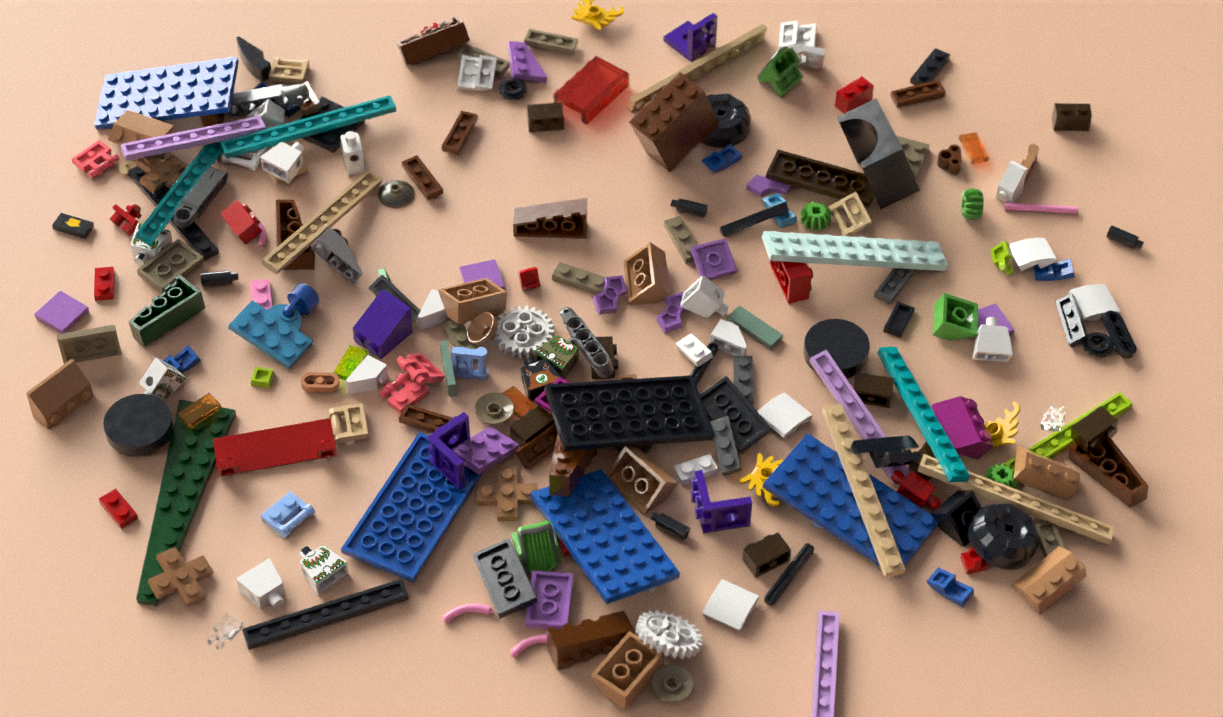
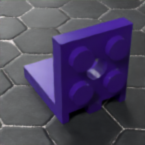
M711 13L696 24L686 21L664 35L663 41L692 62L696 55L700 54L702 56L705 54L706 49L710 46L716 47L718 16Z
M465 412L453 417L447 424L437 428L435 432L427 437V440L431 443L428 446V452L432 455L429 458V462L459 490L466 486L464 461L451 449L470 438L469 416Z
M703 470L694 471V479L691 480L692 491L690 496L692 503L696 504L694 508L696 520H700L702 532L709 533L750 527L752 513L751 497L710 502Z

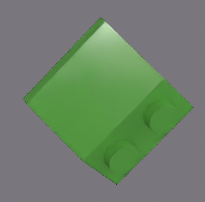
M944 293L934 304L932 335L949 341L975 337L977 335L978 304Z

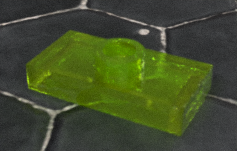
M349 345L333 373L338 375L339 379L346 381L368 355L367 350Z

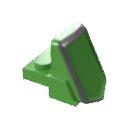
M784 46L778 49L758 74V81L760 83L770 81L778 97L783 96L803 78L797 66L800 61L793 48Z
M550 521L519 527L517 532L511 533V540L524 571L532 574L533 570L551 572L561 563L559 546Z

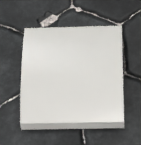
M798 21L781 23L779 49L784 46L793 48L798 43L816 47V23L799 26Z
M462 55L457 89L470 91L492 90L497 58L480 55L479 58Z
M1030 238L1010 244L1012 256L1021 271L1036 264L1041 269L1057 262L1045 238Z
M1106 284L1086 285L1068 292L1069 294L1073 293L1076 297L1083 320L1099 321L1107 311H1115L1118 314L1121 312Z
M785 392L769 401L757 411L767 424L783 438L795 433L798 426L809 422L813 416Z
M722 579L710 597L703 615L741 632L759 596Z

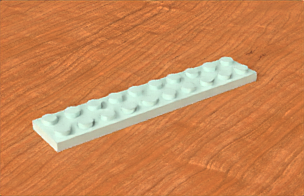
M764 231L762 235L770 261L946 271L948 267L939 242L831 236Z

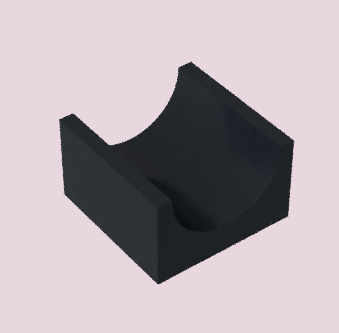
M877 99L837 117L855 160L861 165L880 209L920 191L904 150Z

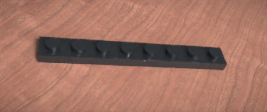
M138 166L128 170L129 177L154 206L157 207L168 193L166 188L162 186L152 193L139 183L140 178L147 174ZM174 217L169 223L193 250L204 257V261L219 254L218 248L195 222L189 227L181 228L174 223Z
M399 579L243 628L242 632L248 650L408 600L409 596L403 580Z

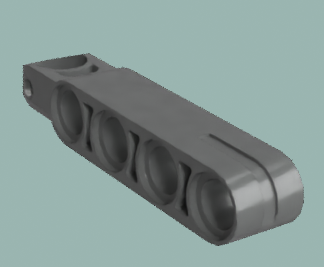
M281 84L233 93L230 112L226 114L232 117L250 114L268 99L281 108L299 104L308 98L310 94L309 89L304 84L291 86Z
M209 167L175 210L174 223L178 227L186 228L195 219H198L225 186L228 173L214 167Z
M570 307L560 310V316L571 339L596 374L601 378L611 376L614 369L610 357L583 319L578 317Z

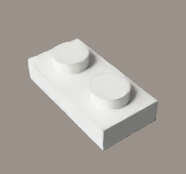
M692 334L676 343L677 349L697 367L713 358L712 352Z
M711 454L674 465V472L681 485L690 483L694 479V471L703 470L704 478L718 473V467Z

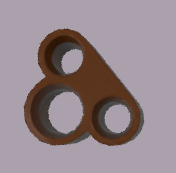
M954 144L950 145L949 149L941 150L938 154L937 165L942 169H948V172L952 175L960 173L962 163L960 146Z

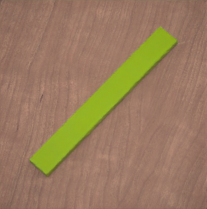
M1119 392L1027 450L1052 459L1068 449L1070 445L1076 443L1071 439V427L1095 409L1103 406L1111 415L1118 418L1132 409L1133 403ZM1016 457L1004 463V466L1008 467L1011 465L1012 470H1014Z

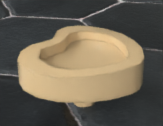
M131 160L120 162V174L129 176L128 170L136 167V162Z

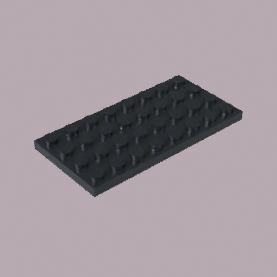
M692 375L546 384L544 389L564 451L713 440L715 436Z

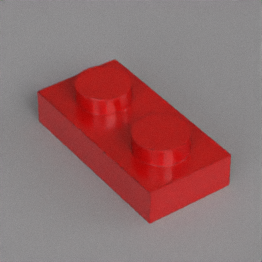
M114 267L95 268V301L114 299Z
M116 488L99 498L100 504L121 529L138 519L137 513Z

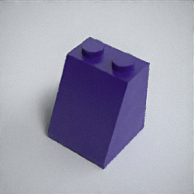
M384 289L381 290L354 325V341L368 349L372 355L382 359L413 333L411 308Z

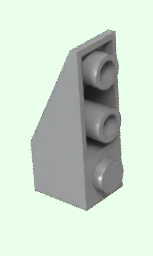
M329 227L311 248V250L353 284L362 275L363 272L346 241L332 228Z

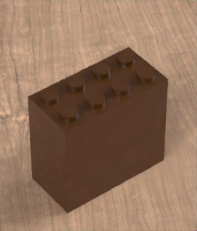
M681 72L629 121L645 152L669 172L720 123L705 92Z

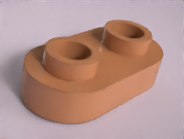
M309 372L301 377V387L306 392L331 393L338 390L340 381L335 373Z

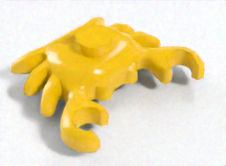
M581 0L584 7L581 3H577L578 9H574L576 15H572L571 19L601 30V26H608L609 23L615 21V17L623 15L624 7L621 6L620 11H615L614 7H611L606 12L605 8H600L595 4L591 5L594 0Z
M1012 402V405L1015 407L1013 412H1009L1008 409L1004 410L1006 415L1004 420L997 418L996 421L991 422L988 420L985 427L990 433L994 445L992 448L1016 444L1012 437L1016 436L1019 432L1018 429H1015L1019 424V420L1015 418L1020 412V406L1017 402Z
M759 453L755 469L752 473L742 478L740 483L750 482L749 491L755 487L758 497H761V491L764 492L768 505L779 506V501L771 500L775 496L762 488V486L783 460L771 463L774 457L770 456L762 462L763 457Z

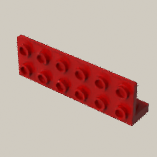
M330 418L213 439L219 477L337 456L336 442Z

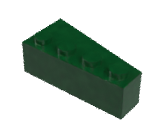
M180 274L175 278L176 281L172 285L168 284L164 288V292L159 297L155 296L152 299L151 305L144 307L129 321L133 338L142 346H147L206 308L202 292Z

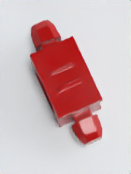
M895 470L891 475V480L896 485H900L897 492L917 506L923 508L927 504L929 508L935 510L941 505V500L932 495L936 487L911 470L907 476H904V473Z

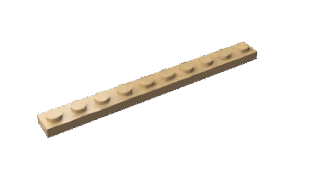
M764 24L759 25L630 97L628 109L634 112L637 109L641 110L644 108L646 103L653 99L679 72L688 79L694 80L701 73L710 71L717 64L721 65L726 59L735 57L740 51L749 49L756 42H762L765 39L767 27Z
M368 169L262 260L261 265L277 275L313 244L329 227L331 228L380 186L383 179Z
M843 405L823 406L822 413L884 577L904 574V564L862 455L854 454L851 448L852 442L856 439Z
M925 454L923 455L918 472L926 476L942 480L963 490H973L975 494L1000 504L1014 505L1015 508L1024 513L1069 529L1077 534L1090 537L1098 542L1108 545L1111 542L1115 528L1113 526L968 471L970 474L968 482L950 483L937 459Z

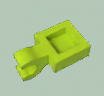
M1003 241L992 248L990 252L993 263L1000 268V271L1005 270L1008 276L1013 272V267L1008 261L1013 256L1009 243Z

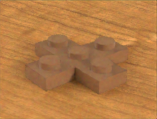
M174 155L163 162L154 156L139 158L136 166L147 173L140 178L139 183L152 193L162 186L171 189L181 176L180 173L186 169L187 164Z
M517 467L497 468V484H477V505H497V521H518L517 505L534 504L530 496L531 492L537 490V483L517 484Z
M176 547L157 555L156 559L164 572L148 579V584L157 599L177 592L186 607L205 599L206 595L197 582L212 576L213 569L204 555L186 563Z

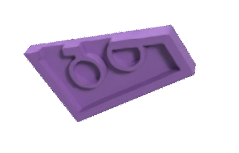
M509 41L507 48L512 79L546 82L547 75L526 43Z

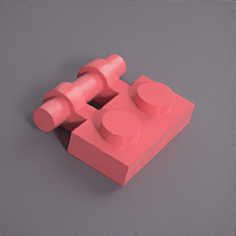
M98 140L73 157L72 163L83 172L91 169L87 174L92 179L103 174V171L108 167H113L120 158L117 154L109 156L112 154L111 148Z
M422 353L408 354L406 359L400 356L396 360L400 368L404 372H408L410 378L420 385H423L425 382H442L445 377Z
M408 372L401 373L396 377L395 381L387 383L383 386L384 389L379 391V395L382 398L387 395L390 396L387 399L388 404L400 415L406 404L414 406L430 394V389L424 384L420 385L418 382H410V374ZM402 385L404 388L397 392L395 389Z

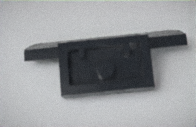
M908 435L854 440L851 444L854 454L869 453L876 468L905 466L921 460L920 452H911L910 449L919 448V445Z

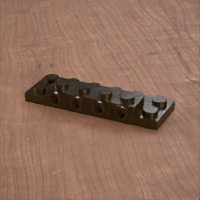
M779 149L766 173V179L840 200L856 192L863 206L868 208L874 197L864 173Z

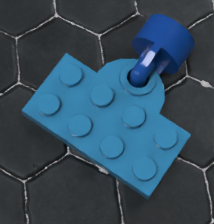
M299 283L287 295L289 305L279 304L267 310L252 300L229 324V329L290 369L313 345V340L300 332L302 314L308 315L319 304L320 300L317 292L311 286L304 283Z

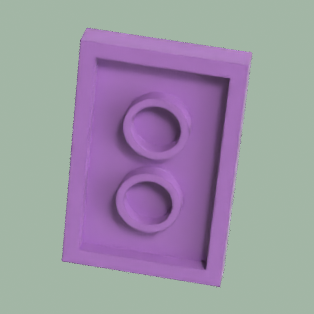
M490 426L451 450L464 461L466 467L480 475L513 455L519 449L520 444Z
M533 570L531 587L538 602L527 607L525 627L543 629L554 627L557 630L562 629L563 624L568 623L574 574Z

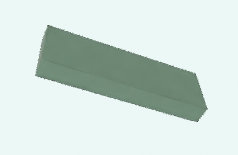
M740 305L727 316L729 322L737 325L739 329L770 350L783 339V334Z
M443 340L440 342V351L448 394L450 397L457 396L456 382L448 341Z

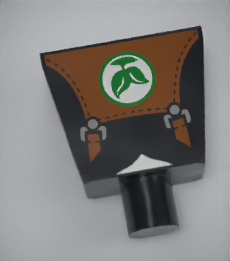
M528 357L524 360L525 366L521 368V380L528 403L535 401L544 392L546 384H552L557 378L561 377L545 359L536 362L534 357Z

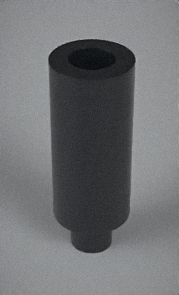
M681 198L678 201L673 199L671 201V207H675L676 211L703 218L706 216L708 209L706 204Z
M1111 225L1106 235L1107 238L1133 249L1135 246L1142 249L1144 242L1139 240V236Z
M231 270L200 274L202 286L232 284L233 280H239L238 273H231Z
M654 512L651 516V520L656 522L655 525L683 541L688 537L691 530L690 527L664 513L659 515Z

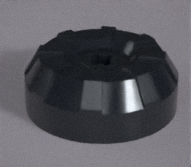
M731 94L708 95L707 98L720 123L701 143L715 148H725L729 144L735 146L743 142L749 135L751 126V115L748 107L742 100L740 101Z
M827 319L816 323L808 330L804 341V357L812 370L815 369L810 363V358L825 350L829 352L846 379L854 376L856 372H859L867 364L870 342L864 330L855 323L843 319Z
M133 394L121 398L108 409L104 416L103 427L108 443L120 454L129 457H147L161 447H164L169 441L173 430V421L170 409L163 400L149 394Z
M992 504L981 508L968 528V538L974 551L987 563L1001 569L1016 570L1024 567L1031 560L1039 545L1038 532L1031 517L1011 504Z

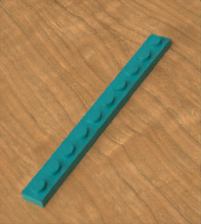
M391 95L221 141V148L227 159L278 145L282 142H289L396 112V106Z
M220 142L204 145L136 232L135 237L151 247L174 217L175 210L182 203L185 196L223 153Z
M879 347L878 356L890 377L894 378L896 388L949 482H968L970 474L897 347Z

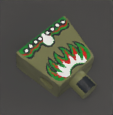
M555 336L535 350V361L547 360L561 378L565 379L578 362L579 349L571 338L566 340L561 336Z

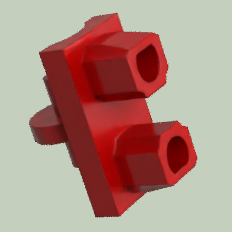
M115 204L112 207L115 212L110 217V220L117 227L125 220L126 223L121 229L130 236L135 232L138 224L135 218L140 219L142 216L140 214L141 208L137 204L127 205L126 212Z

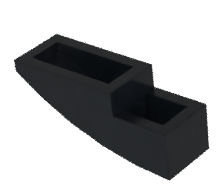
M238 36L236 38L237 46L243 64L255 78L264 82L269 78L271 63L264 59L262 50Z

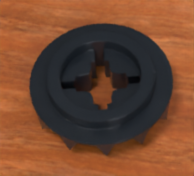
M510 78L504 80L499 85V93L503 96V99L518 100L519 97L523 98L527 92V86L522 80Z
M1101 332L1087 334L1089 340L1083 342L1082 345H1084V351L1089 352V356L1093 354L1097 358L1099 356L1105 358L1107 354H1111L1114 344L1108 335ZM1101 343V347L1099 346V347L1095 348V345H1098V344Z

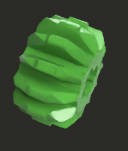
M970 188L963 191L961 211L965 219H979L982 216L984 197L980 189Z
M812 201L811 204H805L801 210V224H804L805 229L811 228V231L817 229L820 232L821 228L826 229L831 222L830 209L827 208L826 204L821 205L820 201L818 203Z
M995 463L993 467L987 469L984 476L1014 489L1018 485V481L1013 480L1014 470H1012L1011 465L1006 467L1004 463L1000 466Z

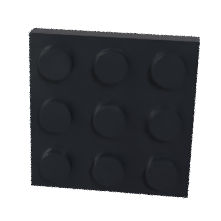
M322 96L318 100L322 108L314 114L307 116L304 114L299 120L345 107ZM365 120L303 137V139L335 153L341 146L340 136L345 135L349 131L355 132Z

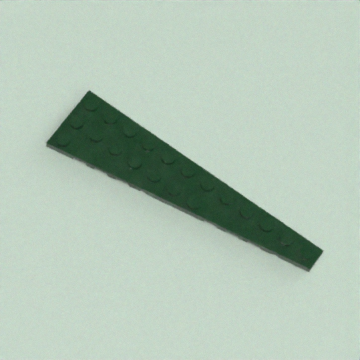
M179 399L136 596L137 603L158 606L160 599H157L148 584V579L164 572L156 557L158 554L174 547L180 552L216 464L213 439L228 435L236 416L234 409Z

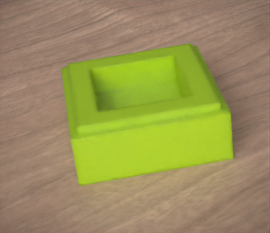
M255 367L250 381L251 386L270 388L275 374L274 369Z

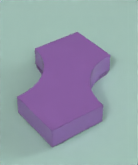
M756 175L746 185L747 190L760 197L773 192L785 195L794 187L766 179V177Z
M622 275L605 277L604 291L592 298L598 315L616 312L618 297L626 295L628 292Z
M683 292L665 297L667 307L664 312L656 317V321L664 334L682 328L680 317L687 310L680 307Z

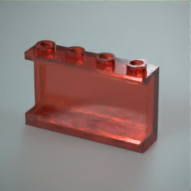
M595 56L581 70H578L570 80H567L560 89L555 91L553 95L554 103L562 102L563 105L580 113L581 122L588 125L629 86V73Z

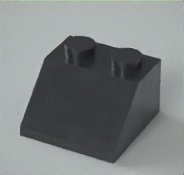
M957 490L931 514L938 522V527L941 531L960 546L965 547L970 542L968 538L969 525L982 507L973 490Z

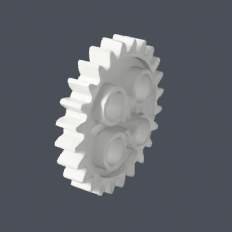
M527 305L524 309L518 306V310H514L511 307L510 313L504 311V316H498L497 332L494 338L495 345H499V350L505 349V354L512 352V357L516 354H519L520 359L523 355H526L527 358L530 357V354L535 356L537 348L554 338L552 319H548L547 313L542 315V310L536 312L535 307L531 310H528Z
M657 610L654 613L648 611V614L644 612L642 616L640 615L635 627L637 629L636 634H639V639L644 640L643 644H650V649L656 648L657 653L664 652L665 656L671 654L673 658H676L677 655L681 659H684L685 656L691 658V655L696 656L703 643L702 635L699 634L700 630L694 629L695 625H689V620L683 621L681 616L675 617L673 613L668 615L665 611L662 613Z

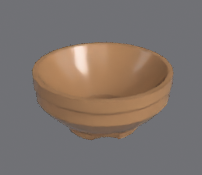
M489 312L477 315L468 327V340L476 345H483L492 341L496 337L497 319Z

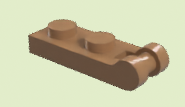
M1036 144L1029 145L1026 160L1023 159L1021 165L1027 168L1024 186L1037 161L1039 146Z

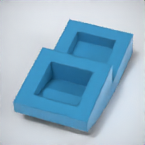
M778 193L762 199L766 209L782 202L787 204V201ZM789 208L788 212L773 218L781 228L797 222V216Z

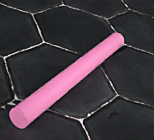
M1006 202L1004 204V210L1078 213V207Z

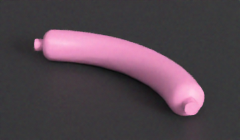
M260 223L259 226L263 231L259 233L258 244L259 247H263L266 244L267 233L263 224Z
M467 604L447 612L443 616L442 621L444 623L450 622L453 618L469 612H480L490 615L494 611L492 607L486 605Z
M547 635L533 636L523 640L511 650V657H517L523 650L532 645L547 643Z

